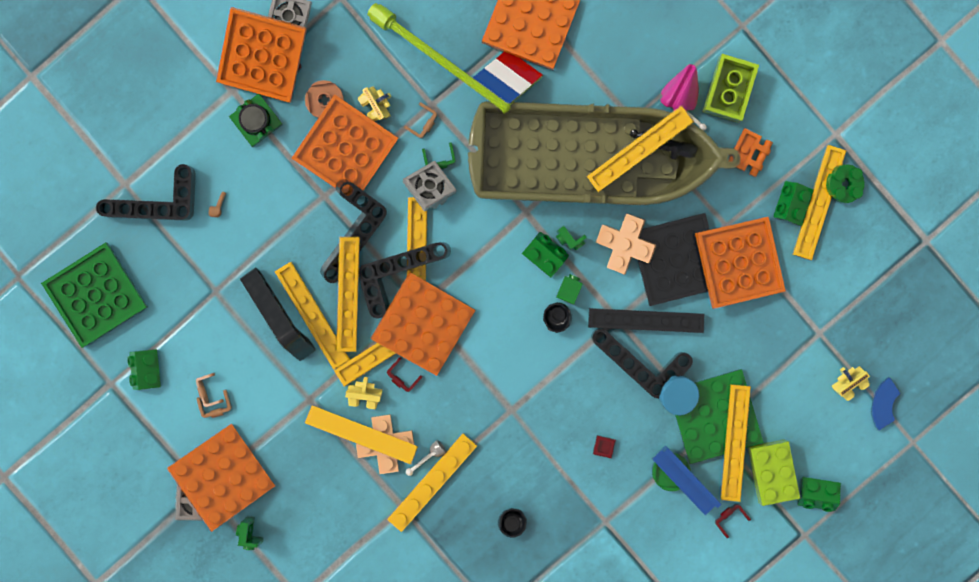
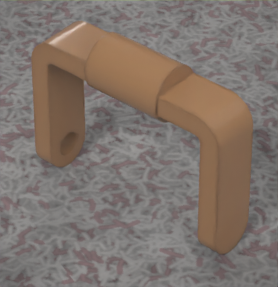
M420 102L419 105L433 114L432 117L424 125L421 134H418L406 125L404 128L418 138H423L434 126L437 113Z
M215 373L196 379L197 390L204 407L224 402L221 399L209 403L208 395L202 379L215 376Z
M223 390L227 408L215 409L210 411V413L205 414L200 397L197 398L199 410L203 418L210 416L212 418L224 415V412L232 409L227 390Z

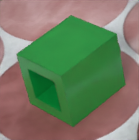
M571 274L569 277L564 276L556 298L574 305L583 283L579 282L580 278Z

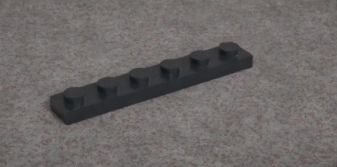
M589 308L588 327L704 333L705 314Z

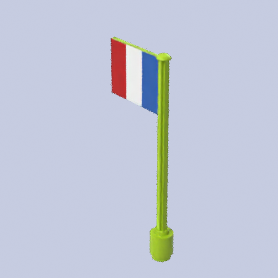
M375 3L368 10L367 15L372 22L385 31L388 29L394 30L500 108L502 113H507L511 108V104L543 77V74L519 57L503 52L472 78L396 22V15L382 4L378 5Z

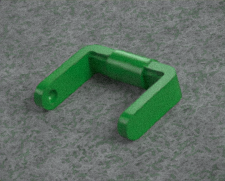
M452 142L449 143L452 160L436 162L441 169L447 168L448 165H453L456 162ZM424 148V149H422V153H423L424 162H425V166H426V165H428V161H427V156H426V152H425V148Z

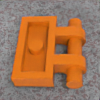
M744 128L734 147L741 156L740 163L735 168L745 171L749 165L752 167L749 175L756 177L763 168L762 164L766 156H769L771 152L770 148L773 142L766 140L764 145H761L759 141L762 136ZM755 150L760 152L756 161L751 159ZM730 155L728 161L733 162V156Z

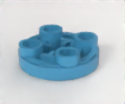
M672 376L664 384L659 400L663 407L671 414L685 415L696 407L699 400V390L696 384L689 378Z

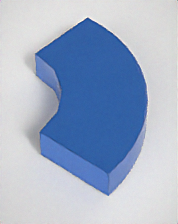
M890 377L886 378L874 393L871 414L877 430H881L895 420L892 414V405L895 398L901 393Z

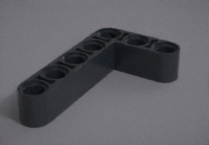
M180 164L175 168L173 202L103 199L96 204V211L100 216L110 218L189 220L194 214L195 170L185 164ZM187 168L189 175L186 178H182L181 171ZM186 187L188 189V195L182 198L180 195V191L182 188ZM108 203L111 209L106 214L103 208ZM128 204L130 210L127 214H124L122 208ZM144 205L149 207V212L146 215H143L141 212ZM163 206L168 208V213L165 216H162L160 213ZM185 206L187 208V214L186 216L182 217L179 211L182 207Z
M342 179L336 184L337 193L362 211L344 237H359L360 252L385 219L387 211L382 204L351 181ZM350 185L348 193H342L343 186ZM360 196H365L363 204L357 203ZM380 207L379 214L373 215V209ZM368 222V229L361 231L362 224ZM339 244L320 270L322 277L329 283H336L338 281ZM330 269H334V275L331 277H327V271Z
M437 242L362 265L359 268V280L370 315L376 319L382 318L390 306L382 282L383 277L443 260L450 255V246L445 242ZM440 245L445 249L443 256L437 254V247ZM421 251H424L427 256L424 262L419 259ZM403 256L408 259V265L406 267L402 266L401 264V258ZM385 262H388L390 265L389 272L383 270ZM366 268L372 270L370 278L365 275ZM372 286H375L378 289V293L376 296H373L371 294L370 290ZM378 304L383 307L382 314H378L376 311Z
M256 267L240 278L266 323L285 350L299 361H302L316 351L312 342L294 326L268 282Z
M596 329L591 335L593 343L654 398L659 399L661 392L653 394L652 388L655 384H660L663 388L664 384L668 381L665 378V373L668 370H673L675 376H683L693 363L692 357L689 354L679 352L655 376L604 329ZM598 332L605 334V340L602 343H598L595 340ZM613 345H617L620 349L619 353L615 356L609 352L610 347ZM681 356H686L688 359L685 366H680L678 363V359ZM627 358H632L633 366L629 369L625 368L624 361ZM641 371H646L648 374V378L645 381H639L638 374Z

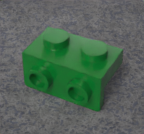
M785 181L773 217L802 226L814 190L796 182Z
M565 226L556 231L558 233L556 236L557 240L562 246L566 244L569 250L574 248L576 251L586 244L584 241L587 238L586 235L575 241Z
M539 232L522 252L527 259L550 278L569 257L564 248L556 245L548 235Z
M157 349L129 352L127 357L128 366L131 367L129 383L133 390L161 387Z
M802 477L798 505L806 509L818 508L825 512L835 511L840 505L841 483Z
M247 516L237 525L236 536H239L238 546H243L245 550H255L264 539L263 537L253 536L255 517Z

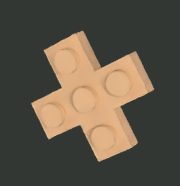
M626 213L620 230L607 225L601 226L596 243L613 249L607 268L626 274L632 257L646 263L651 262L657 245L639 238L646 220Z
M391 414L371 417L373 429L414 445L412 430L393 433ZM356 444L358 458L377 455L380 474L399 472L397 459Z

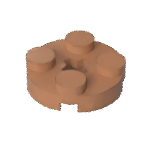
M317 81L306 92L305 105L313 116L319 118L327 106L319 102V99H322V95H326L331 100L335 94L344 100L343 93L336 84L330 81Z

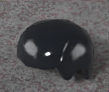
M556 302L550 304L544 310L543 321L549 331L559 333L565 331L570 326L572 314L568 306Z
M509 508L500 514L498 527L506 537H518L526 529L527 519L521 510Z

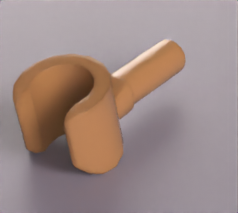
M225 192L221 193L216 207H209V215L211 217L221 216V206L226 195Z

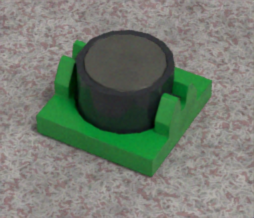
M257 94L251 100L244 101L243 105H239L236 111L228 116L252 147L283 125L260 94Z

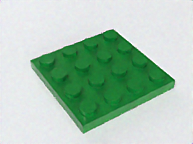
M106 242L41 283L81 348L86 347L148 308L111 247Z
M742 369L694 382L699 390V400L696 407L685 415H675L689 464L724 455L730 384L747 386ZM751 398L749 401L745 448L764 443Z

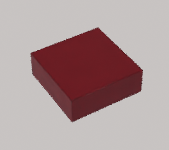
M597 435L592 454L612 459L616 440Z

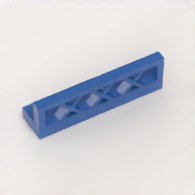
M666 445L652 458L704 515L714 507L718 509L721 506V503Z

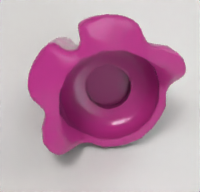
M687 65L665 85L661 91L662 97L660 99L664 106L672 107L674 111L681 106L684 107L686 112L687 110L695 109L699 95L698 73L695 65Z

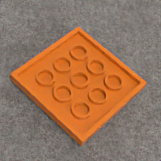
M498 0L481 43L553 70L580 0Z
M231 7L216 82L290 103L292 101L307 28Z
M334 94L291 159L334 188H336L339 180L347 179L361 190H364L398 140V137ZM350 185L343 186L342 193H348Z
M769 216L695 233L712 309L786 291Z
M409 272L371 339L437 376L473 316L475 309Z
M232 424L167 468L211 532L275 487Z

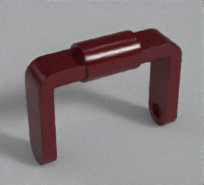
M399 357L388 369L387 374L392 378L391 381L397 387H402L405 391L409 392L420 381L422 376L420 375L408 388L397 375L395 376L391 373V370L402 359Z
M734 504L731 508L728 507L715 520V524L727 539L729 536L719 523L732 515L736 509H739L748 521L751 520L739 504Z

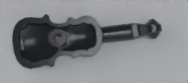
M633 129L630 132V136L632 138H639L646 132H638ZM670 139L659 149L671 151L670 158L677 160L679 155L686 158L695 157L698 147L692 143Z

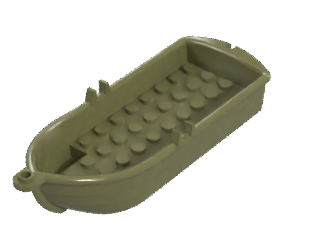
M485 101L478 106L472 122L468 143L469 146H477L478 148L475 153L468 152V164L474 192L482 199L624 205L659 204L677 199L695 190L719 168H735L740 163L741 156L735 149L719 148L706 132L692 123L671 139L696 145L698 150L695 157L686 158L679 155L677 160H673L670 158L671 151L668 152L658 148L598 192L587 176L638 139L630 136L631 130L647 132L671 114V112L654 108L618 107L606 104V106H594V104L568 105L513 102L510 110L507 113H502V110L492 102ZM728 155L733 156V162L728 161Z

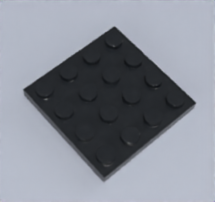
M705 213L642 229L639 238L657 245L650 263L637 259L649 306L708 292L695 233L710 230Z

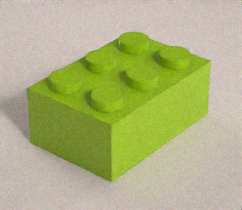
M721 54L716 64L702 112L736 123L743 121L759 65Z
M783 439L747 448L757 499L760 505L765 506L800 499L789 441Z

